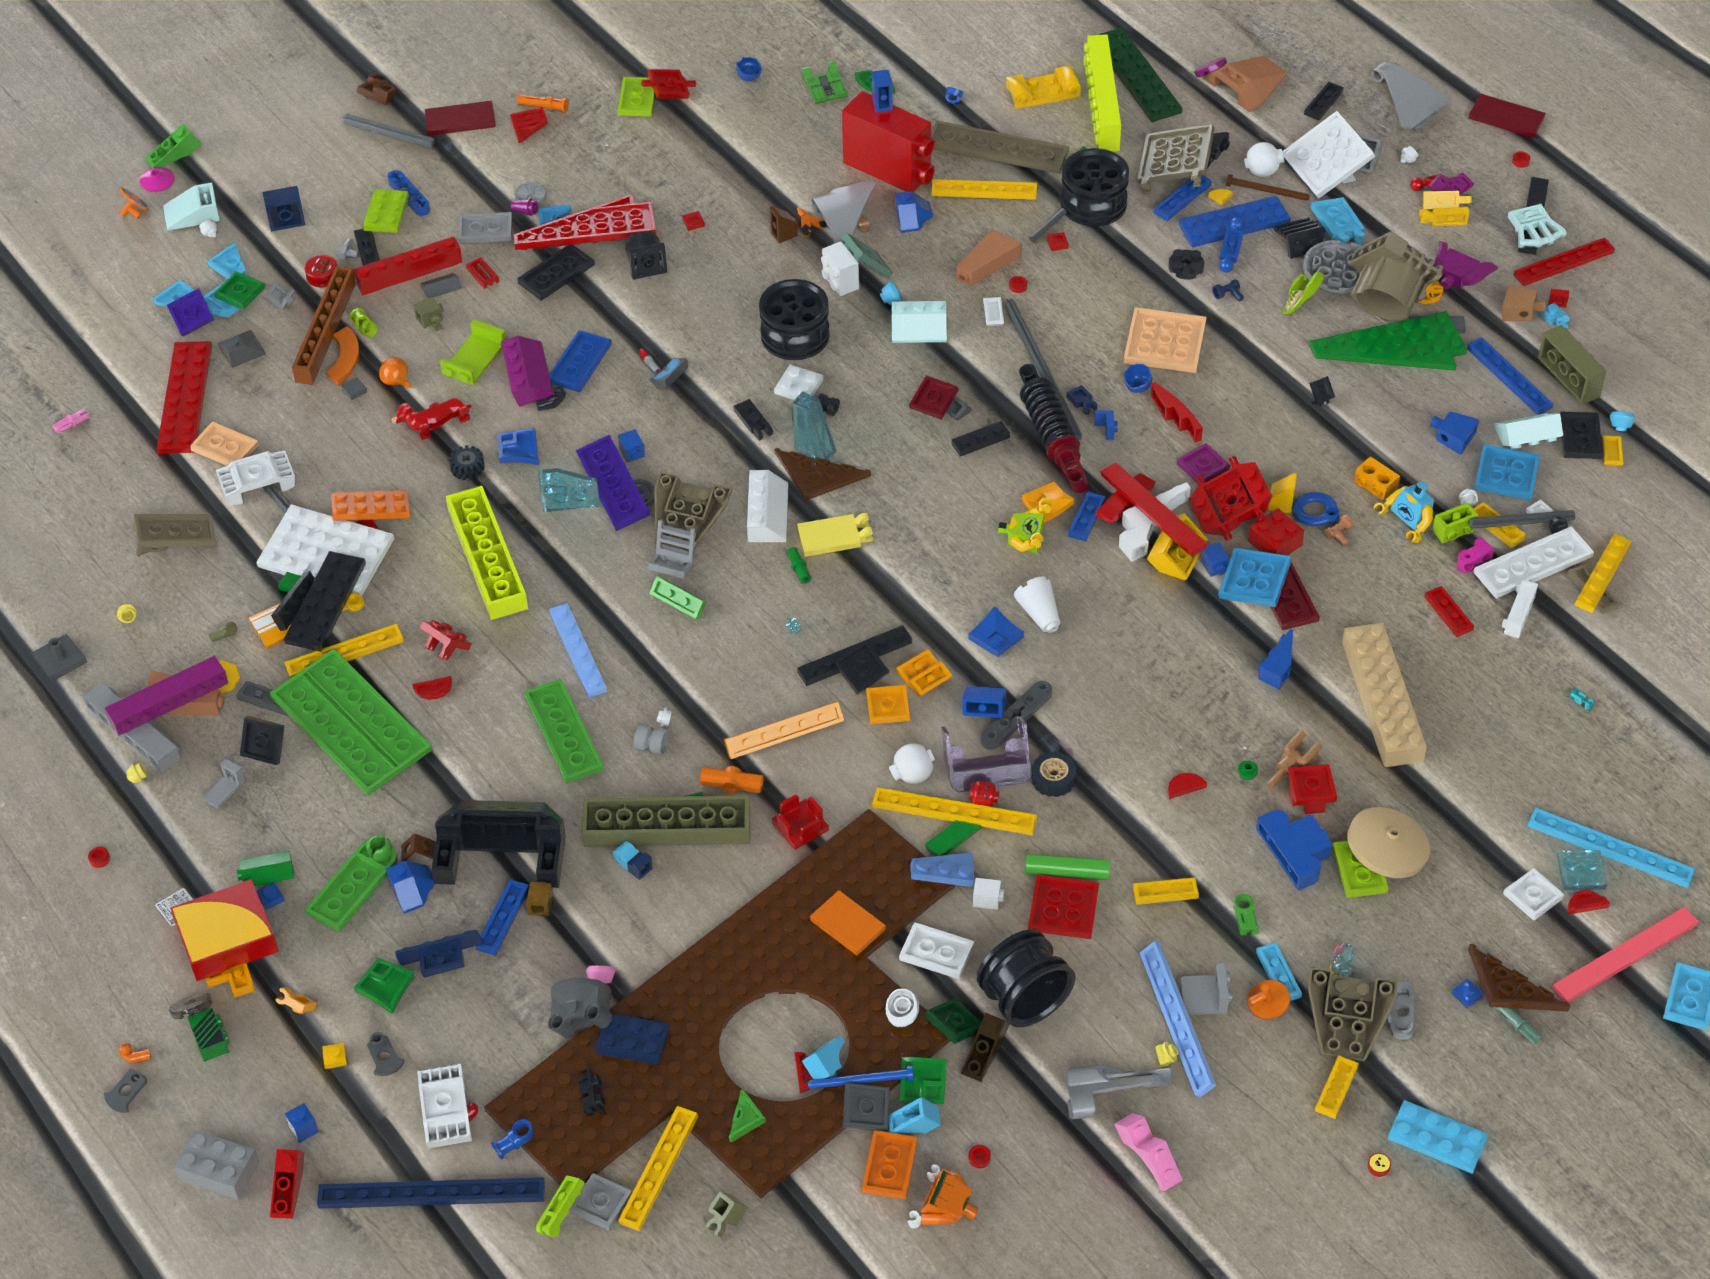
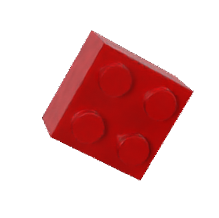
M1277 508L1266 515V520L1262 518L1261 521L1250 525L1248 542L1260 552L1287 556L1303 545L1305 530Z

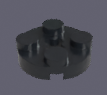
M1176 249L1169 258L1168 269L1171 274L1172 272L1175 273L1179 279H1194L1196 275L1203 273L1204 259L1198 250Z

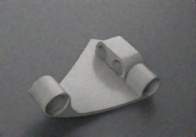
M1383 62L1371 70V75L1376 82L1380 83L1386 80L1401 128L1411 129L1416 132L1429 123L1436 113L1447 105V99L1442 93L1425 80L1404 68Z
M864 181L836 188L830 194L812 198L814 212H821L832 234L834 244L838 242L845 244L841 237L846 232L852 236L854 235L862 212L876 187V183Z

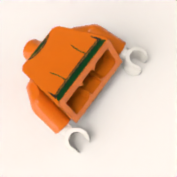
M932 1165L931 1170L933 1173L927 1172L928 1180L933 1183L920 1211L923 1214L919 1216L917 1211H911L909 1213L910 1218H916V1220L907 1221L908 1225L913 1229L918 1228L921 1223L923 1225L955 1224L962 1215L973 1220L978 1212V1208L968 1203L972 1190L968 1187L961 1174L945 1170L944 1168L940 1171L938 1165Z

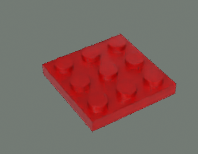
M1036 875L1028 930L1034 929L1046 934L1091 939L1099 883Z

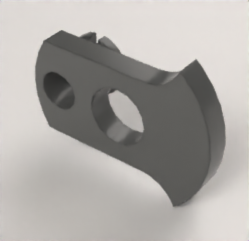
M380 1032L371 1035L367 1047L376 1065L374 1075L388 1076L397 1072L403 1066L404 1059L396 1056L387 1036H383ZM382 1052L390 1054L386 1060H380L378 1056Z
M129 1069L112 1091L104 1092L106 1103L117 1112H129V1104L147 1084V1078L138 1071ZM130 1085V1094H128L127 1096H122V1088L124 1086Z

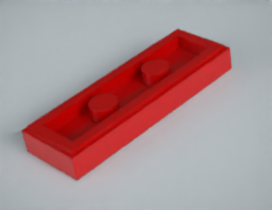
M1442 586L1425 592L1424 597L1456 637L1474 630V625Z

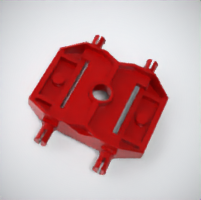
M1236 456L1229 458L1232 468L1212 480L1205 482L1203 475H1198L1195 479L1199 487L1188 499L1205 534L1221 535L1226 541H1229L1228 537L1230 540L1232 539L1230 532L1235 530L1243 521L1252 520L1256 517L1258 521H1261L1262 518L1266 520L1264 513L1273 497L1256 462L1239 464ZM1241 479L1243 480V482H1244V484H1245V486H1246V488H1247V490H1248V492H1249V494H1250V496H1251V498H1252V500H1253V502H1254V505L1252 504V502H1251V500H1250V498H1249V496H1248V494H1247V492H1246V490H1245V488H1244V486H1243V484H1242V482H1241ZM1211 496H1212V498H1213V500H1214V502H1215V504H1216V506H1217V508H1218V510H1219V512H1220V514H1221V516H1222V518H1223V520H1224V522H1222V523H1221V521H1220V519H1219V517H1218V515H1217V513H1216V511H1215V508H1214V506H1213V504H1212V502H1211V500H1210V498H1209V497H1211ZM1232 499H1237L1234 504L1229 505Z

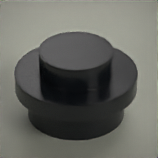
M1555 517L1549 523V530L1552 534L1568 528V522L1564 518Z

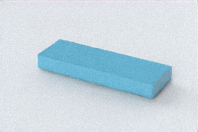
M1277 943L1256 948V953L1269 980L1283 983L1289 991L1290 1001L1301 998L1302 992Z

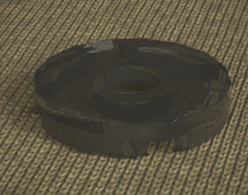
M209 993L195 994L174 1003L169 1008V1012L174 1019H183L185 1014L195 1016L207 1010L213 1003V1000Z

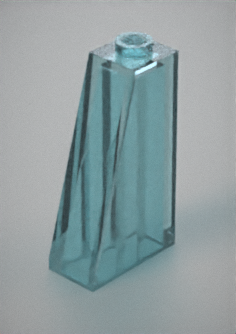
M802 391L792 403L794 448L816 459L818 457L830 460L836 453V448L819 398Z

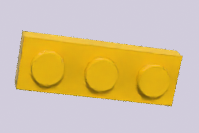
M1484 502L1473 508L1478 514V518L1502 516ZM1515 525L1485 528L1510 548H1514L1526 538V534Z

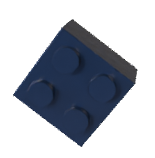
M297 186L262 192L271 232L306 225Z

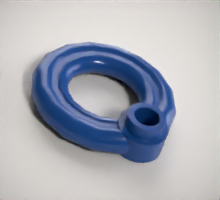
M1320 492L1305 493L1299 496L1292 506L1294 517L1300 523L1308 526L1336 523L1340 517V510L1337 507L1336 501L1331 496ZM1311 502H1318L1326 506L1324 514L1320 516H1310L1304 512L1303 508Z

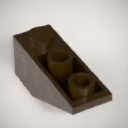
M985 1013L962 1069V1075L982 1082L1010 1024L1006 1020Z

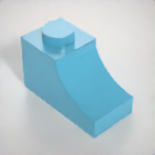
M841 1035L827 1042L802 1060L813 1080L837 1076L835 1071L842 1067L839 1061V1052L845 1043Z
M921 1097L888 1115L890 1133L902 1135L909 1133L926 1134L941 1126L938 1106Z

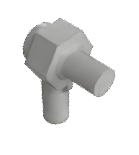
M348 238L344 245L337 246L336 257L342 260H348L349 257L358 258L359 252L351 250V246L354 243L352 238Z

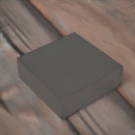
M358 378L341 385L342 390L351 400L367 393V388Z

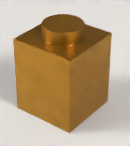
M530 882L526 902L528 915L549 916L553 899L551 883Z

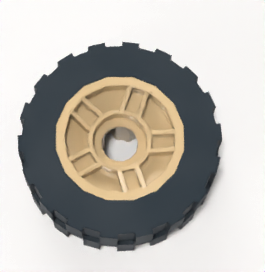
M1053 751L1041 754L1034 760L1031 774L1032 784L1042 795H1047L1048 797L1064 796L1075 787L1077 767L1070 756Z

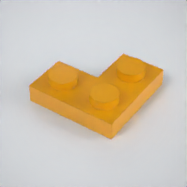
M247 963L234 966L227 971L205 978L208 988L229 981L234 998L255 992Z

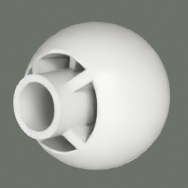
M1260 142L1248 150L1247 158H1244L1246 169L1249 168L1253 175L1268 177L1278 170L1280 163H1284L1282 149H1276L1274 145L1267 142Z
M911 743L902 746L896 752L894 764L889 766V769L895 781L901 779L908 784H919L931 775L934 767L932 761L935 758L930 749L926 751L924 746Z

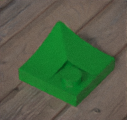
M377 958L354 986L355 993L370 999L393 1014L415 975L413 971Z
M902 1057L901 1070H906L907 1066L913 1065L914 1081H908V1078L901 1079L900 1101L913 1102L922 1097L934 1104H944L947 1059Z

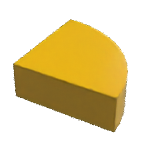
M1216 189L1208 194V198L1221 205L1233 197V191L1228 189Z

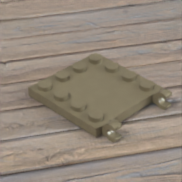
M1207 124L1146 134L1137 177L1140 187L1143 188V195L1151 193L1152 182L1191 177V181L1194 180L1193 187H1200L1201 175H1206L1215 130L1214 125Z

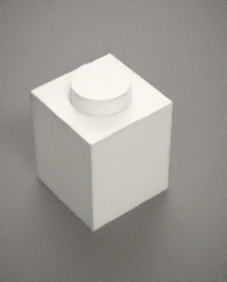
M976 878L973 892V907L998 910L999 902L1004 900V889H1001V881Z

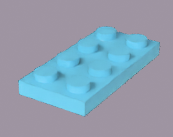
M1404 1100L1390 1130L1388 1140L1473 1174L1489 1134Z

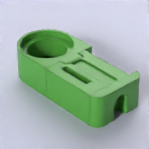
M1247 894L1238 895L1234 901V911L1240 935H1247L1248 932H1251L1252 935L1258 934L1259 925H1257L1254 901ZM1241 901H1245L1250 906L1247 908H1241L1238 905V903Z

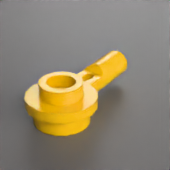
M351 593L342 611H359L364 606L363 597L357 593Z

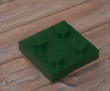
M955 998L927 1010L924 1016L954 1044L976 1035L982 1023Z

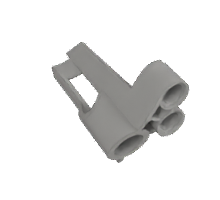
M1108 1065L1068 1068V1093L1070 1097L1068 1100V1112L1070 1120L1094 1117L1095 1104L1093 1095L1139 1086L1157 1088L1170 1085L1173 1079L1172 1067L1124 1072ZM1149 1073H1152V1075H1147V1076H1138V1077L1121 1078V1079H1113V1080L1110 1079V1078H1115V1077H1124V1076H1132V1075H1141V1074H1149Z

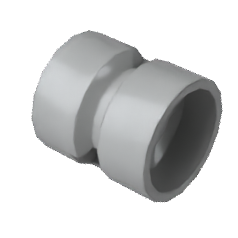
M639 724L634 737V749L641 751L649 749L651 753L662 756L667 749L669 731L658 727L653 730V727L649 725Z

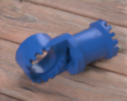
M519 1120L513 1125L512 1130L507 1132L505 1137L497 1142H491V1145L498 1152L497 1155L502 1160L504 1155L513 1149L518 1150L520 1146L533 1138L534 1129L528 1120ZM523 1126L529 1127L526 1135L520 1136L517 1134L519 1128Z

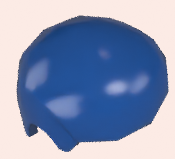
M742 57L736 64L737 75L744 81H754L762 72L761 64L752 57Z
M1144 364L1131 365L1124 372L1126 387L1131 392L1142 393L1148 390L1152 384L1153 379L1150 368Z

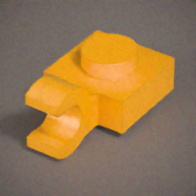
M288 987L279 989L280 992L284 993L285 998H276L278 1004H286L299 1014L315 1009L316 1002L301 993L295 994Z

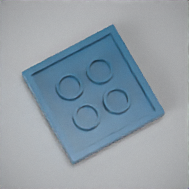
M1483 444L1474 490L1531 501L1540 455Z
M1234 548L1218 593L1219 599L1276 607L1291 564V556Z

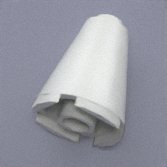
M1044 576L1036 577L1027 581L1028 585L1024 588L1022 586L1018 587L1014 597L1043 632L1052 633L1056 631L1060 625V619L1049 578L1047 580Z

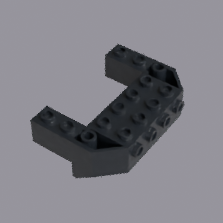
M462 800L441 814L436 820L437 838L431 868L434 884L455 885L460 851L539 853L536 868L537 882L551 883L552 888H559L566 840L564 821L545 802Z

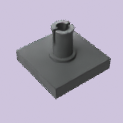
M67 634L60 638L50 639L47 645L32 652L34 659L51 681L87 663L86 657Z

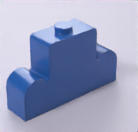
M1281 810L1271 811L1259 816L1256 830L1298 891L1315 884L1319 880L1321 861L1328 859L1331 854L1332 842L1328 838L1326 830L1320 827L1312 815L1292 823H1288V815Z

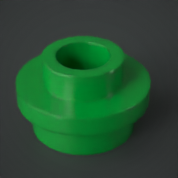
M1243 761L1238 766V773L1242 779L1252 780L1258 774V766L1252 761Z

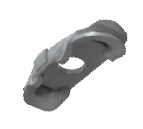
M1398 982L1396 1000L1387 1017L1393 1036L1400 1040L1411 1038L1414 1030V990L1410 982ZM1400 1008H1407L1410 1013L1405 1017H1401L1397 1014V1011Z

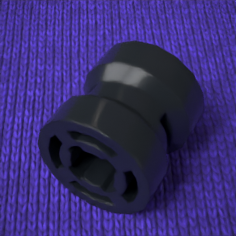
M821 393L816 403L821 406V412L825 411L828 415L835 416L839 409L840 400L835 397L829 398L828 395Z

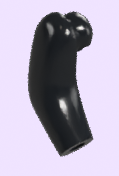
M556 386L554 388V395L537 401V410L542 411L556 408L566 396L564 388Z

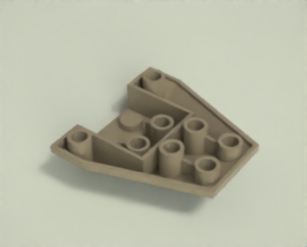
M660 471L654 488L655 545L657 544L658 520L661 519L663 520V525L689 532L691 528H695L696 538L694 543L697 546L727 507L733 489L714 484L712 489L681 482L678 475ZM662 532L663 535L690 542V539ZM662 542V545L689 551V549Z
M1311 967L1308 992L1320 1054L1336 1058L1339 1055L1349 1060L1365 1062L1395 1003L1398 980L1376 977L1375 981L1332 975L1333 970Z

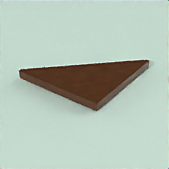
M780 448L774 449L775 455L805 501L871 476V471L868 469L860 470L856 469L855 466L843 463L839 465L818 457L814 459L806 457L805 454L793 451L789 453L781 451Z
M1475 944L1469 945L1468 951L1490 1007L1569 1011L1570 1004L1568 1002L1559 1001L1554 997L1555 994L1542 986L1537 987L1527 981L1528 977L1515 969L1511 971L1506 968L1499 959L1489 953L1486 955L1476 949Z

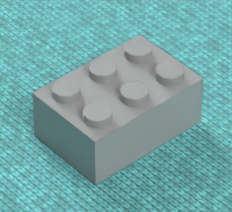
M194 1130L175 1163L174 1169L179 1181L239 1200L259 1161L255 1149Z

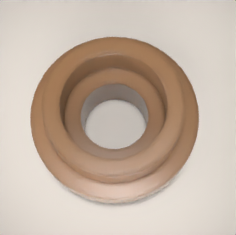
M861 215L858 222L860 231L868 232V228L871 227L868 217L864 218Z

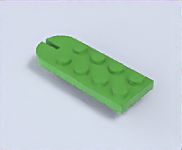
M375 835L362 843L304 910L305 914L340 932L387 877L386 868L397 864L396 850L389 838L387 837L385 840L384 835Z

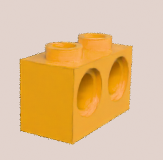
M1371 456L1356 468L1354 482L1359 486L1367 489L1383 501L1398 489L1400 475Z

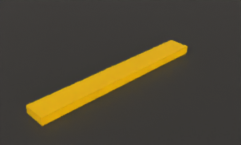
M879 787L876 789L872 802V808L951 822L958 820L979 824L981 827L1032 836L1038 819L1036 814Z

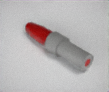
M641 348L639 350L640 356L646 365L655 374H658L661 369L655 363L652 356Z

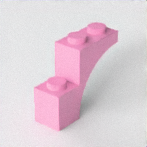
M1131 1113L1114 1123L1122 1142L1132 1148L1145 1162L1156 1179L1160 1190L1166 1191L1183 1180L1167 1142L1153 1137L1144 1116Z

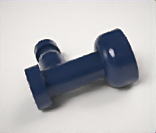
M1237 279L1224 286L1217 284L1212 287V292L1216 299L1223 298L1225 293L1229 291L1239 302L1244 299V296L1238 290L1240 289V284Z

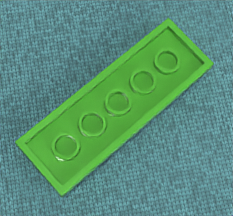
M562 679L524 691V697L565 783L567 784L604 771L601 759Z

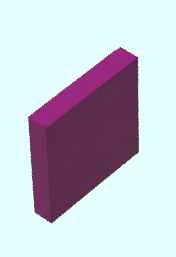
M1207 443L1177 459V465L1196 483L1195 478L1198 475H1203L1205 482H1208L1230 469V465Z

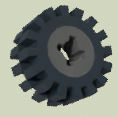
M465 445L464 449L461 446L459 451L455 449L453 450L454 453L450 454L451 472L458 479L462 477V480H466V478L472 480L473 476L476 479L478 474L481 475L483 473L482 470L484 471L485 464L482 451L480 452L479 448L475 449V446L469 448L468 445Z

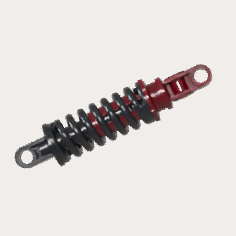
M1025 364L1019 369V374L1024 383L1020 391V399L1029 412L1032 423L1045 447L1047 458L1055 462L1056 466L1063 470L1066 479H1068L1075 493H1083L1088 489L1089 484L1079 461L1081 457L1079 452L1080 441L1075 437L1072 426L1056 396L1052 382L1047 378H1040L1034 365Z

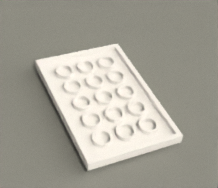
M291 504L256 563L259 568L283 575L286 572L302 576L304 572L311 571L315 578L329 551L364 558L366 565L352 593L362 596L395 538L392 533L347 520L333 521L330 515Z

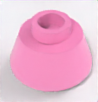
M589 966L586 969L588 978L607 984L612 982L615 969L613 966Z

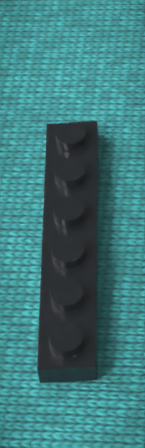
M904 625L864 641H867L880 657L912 644V637ZM864 641L797 668V673L806 686L836 675L840 672L833 664L834 661Z

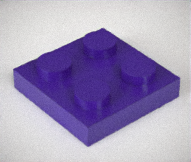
M199 288L167 305L182 336L215 320Z

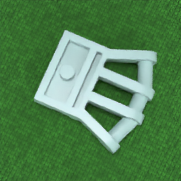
M1541 204L1508 213V218L1515 227V232H1518L1519 248H1524V246L1540 248L1544 244L1552 245L1554 241L1567 235L1566 230L1550 218ZM1538 227L1544 237L1540 238L1534 228ZM1547 227L1552 229L1555 233L1551 234ZM1525 230L1532 239H1524Z

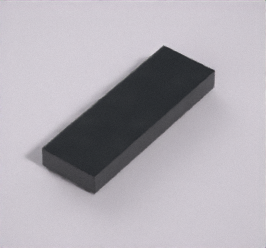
M1328 82L1304 110V115L1319 121L1343 93L1344 87Z
M354 230L362 265L379 261L380 258L372 231Z

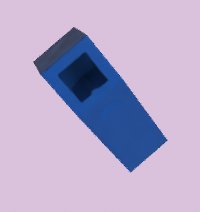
M1290 629L1286 635L1283 634L1280 637L1278 645L1271 648L1267 659H1263L1258 666V679L1277 689H1280L1290 676L1293 629Z

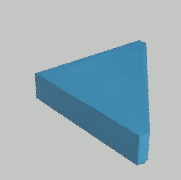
M571 205L538 208L540 225L563 218L571 211Z

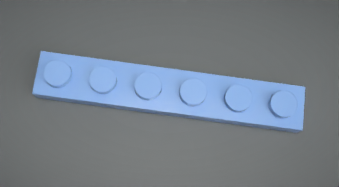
M568 603L550 608V616L588 698L606 693L607 687Z

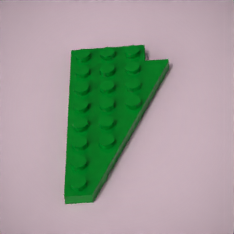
M1447 311L1311 340L1309 344L1315 359L1452 371L1456 370L1457 367L1453 357L1467 354V347Z

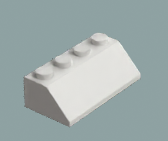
M750 470L747 515L748 542H786L788 482L769 470Z

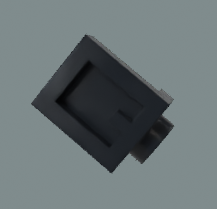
M1328 376L1309 383L1315 400L1311 401L1312 405L1319 404V406L1329 404L1330 399L1335 398Z

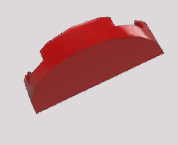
M452 676L415 683L412 686L419 697L434 700L445 696L450 691Z
M1179 774L1169 782L1168 797L1172 799L1206 788L1207 782L1197 774Z
M1581 890L1574 893L1573 897L1569 900L1567 911L1568 915L1599 910L1609 908L1610 903L1605 896L1593 893V890Z
M794 1052L800 1093L810 1090L808 1082L813 1080L802 1062L808 1056L803 1052Z

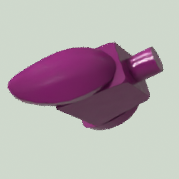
M1439 241V249L1435 257L1434 267L1439 264L1443 266L1442 276L1439 279L1441 281L1440 286L1443 289L1447 290L1450 286L1461 289L1464 286L1474 285L1498 269L1494 263H1480V261L1454 249H1448L1446 242Z

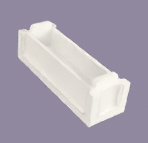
M1523 580L1522 584H1517L1515 592L1518 594L1508 619H1503L1502 627L1505 628L1504 634L1516 638L1520 637L1536 596L1537 583Z

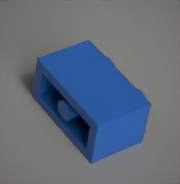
M889 69L872 71V101L875 112L893 110V88Z
M966 686L962 697L963 716L1003 718L1007 706L1005 688Z

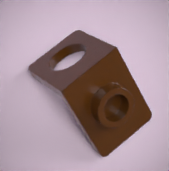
M414 833L401 846V861H406L414 853L433 859L436 841ZM409 844H410V849H409L408 853L406 854L407 847H408Z

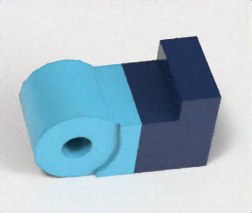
M628 841L622 843L612 853L615 860L638 880L653 869L651 856L647 853H641Z

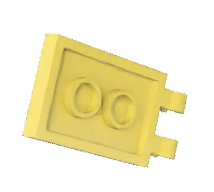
M861 513L856 518H854L853 514L797 524L804 557L859 548L862 542H872L873 532L872 528L869 527L868 513Z

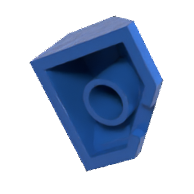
M911 191L895 194V211L901 233L919 231L923 227V223L933 217L930 202Z
M404 861L386 868L389 884L403 913L405 914L423 907L427 901L430 889H433L435 885L428 865Z

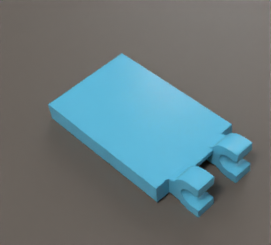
M1344 197L1311 202V210L1331 239L1340 240V243H1346L1345 241H1349V238H1354V243L1360 246L1364 245L1362 239L1366 237L1364 233L1365 228Z

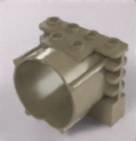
M1392 231L1355 250L1349 265L1361 273L1351 296L1355 298L1362 308L1380 317L1381 320L1402 321L1408 318L1414 303L1424 299L1427 286L1441 278L1443 266L1439 264L1434 267L1433 259L1426 260L1425 254H1419L1414 247H1407L1409 242Z

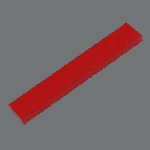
M1604 237L1515 270L1514 276L1524 287L1614 253L1615 248Z

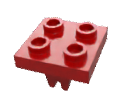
M434 620L431 622L422 621L419 627L430 634L425 646L427 650L434 651L439 642L444 644L439 656L442 660H448L456 648L469 650L472 645L471 642L466 640V635L454 632L452 630L453 627L445 622L440 624Z

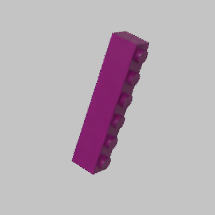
M214 655L105 707L108 720L117 735L120 736L228 684L226 672Z

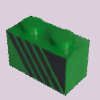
M209 1008L187 1017L204 1062L229 1053L226 1044L230 1043L227 1032H222L220 1027L224 1026L220 1014L215 1015L213 1008Z

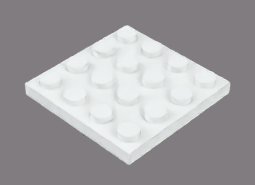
M1337 111L1282 151L1284 159L1318 199L1376 157L1373 151Z

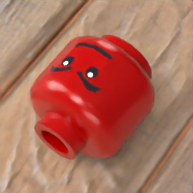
M978 780L971 786L969 800H972V804L992 807L993 803L998 804L1000 791H996L994 783Z

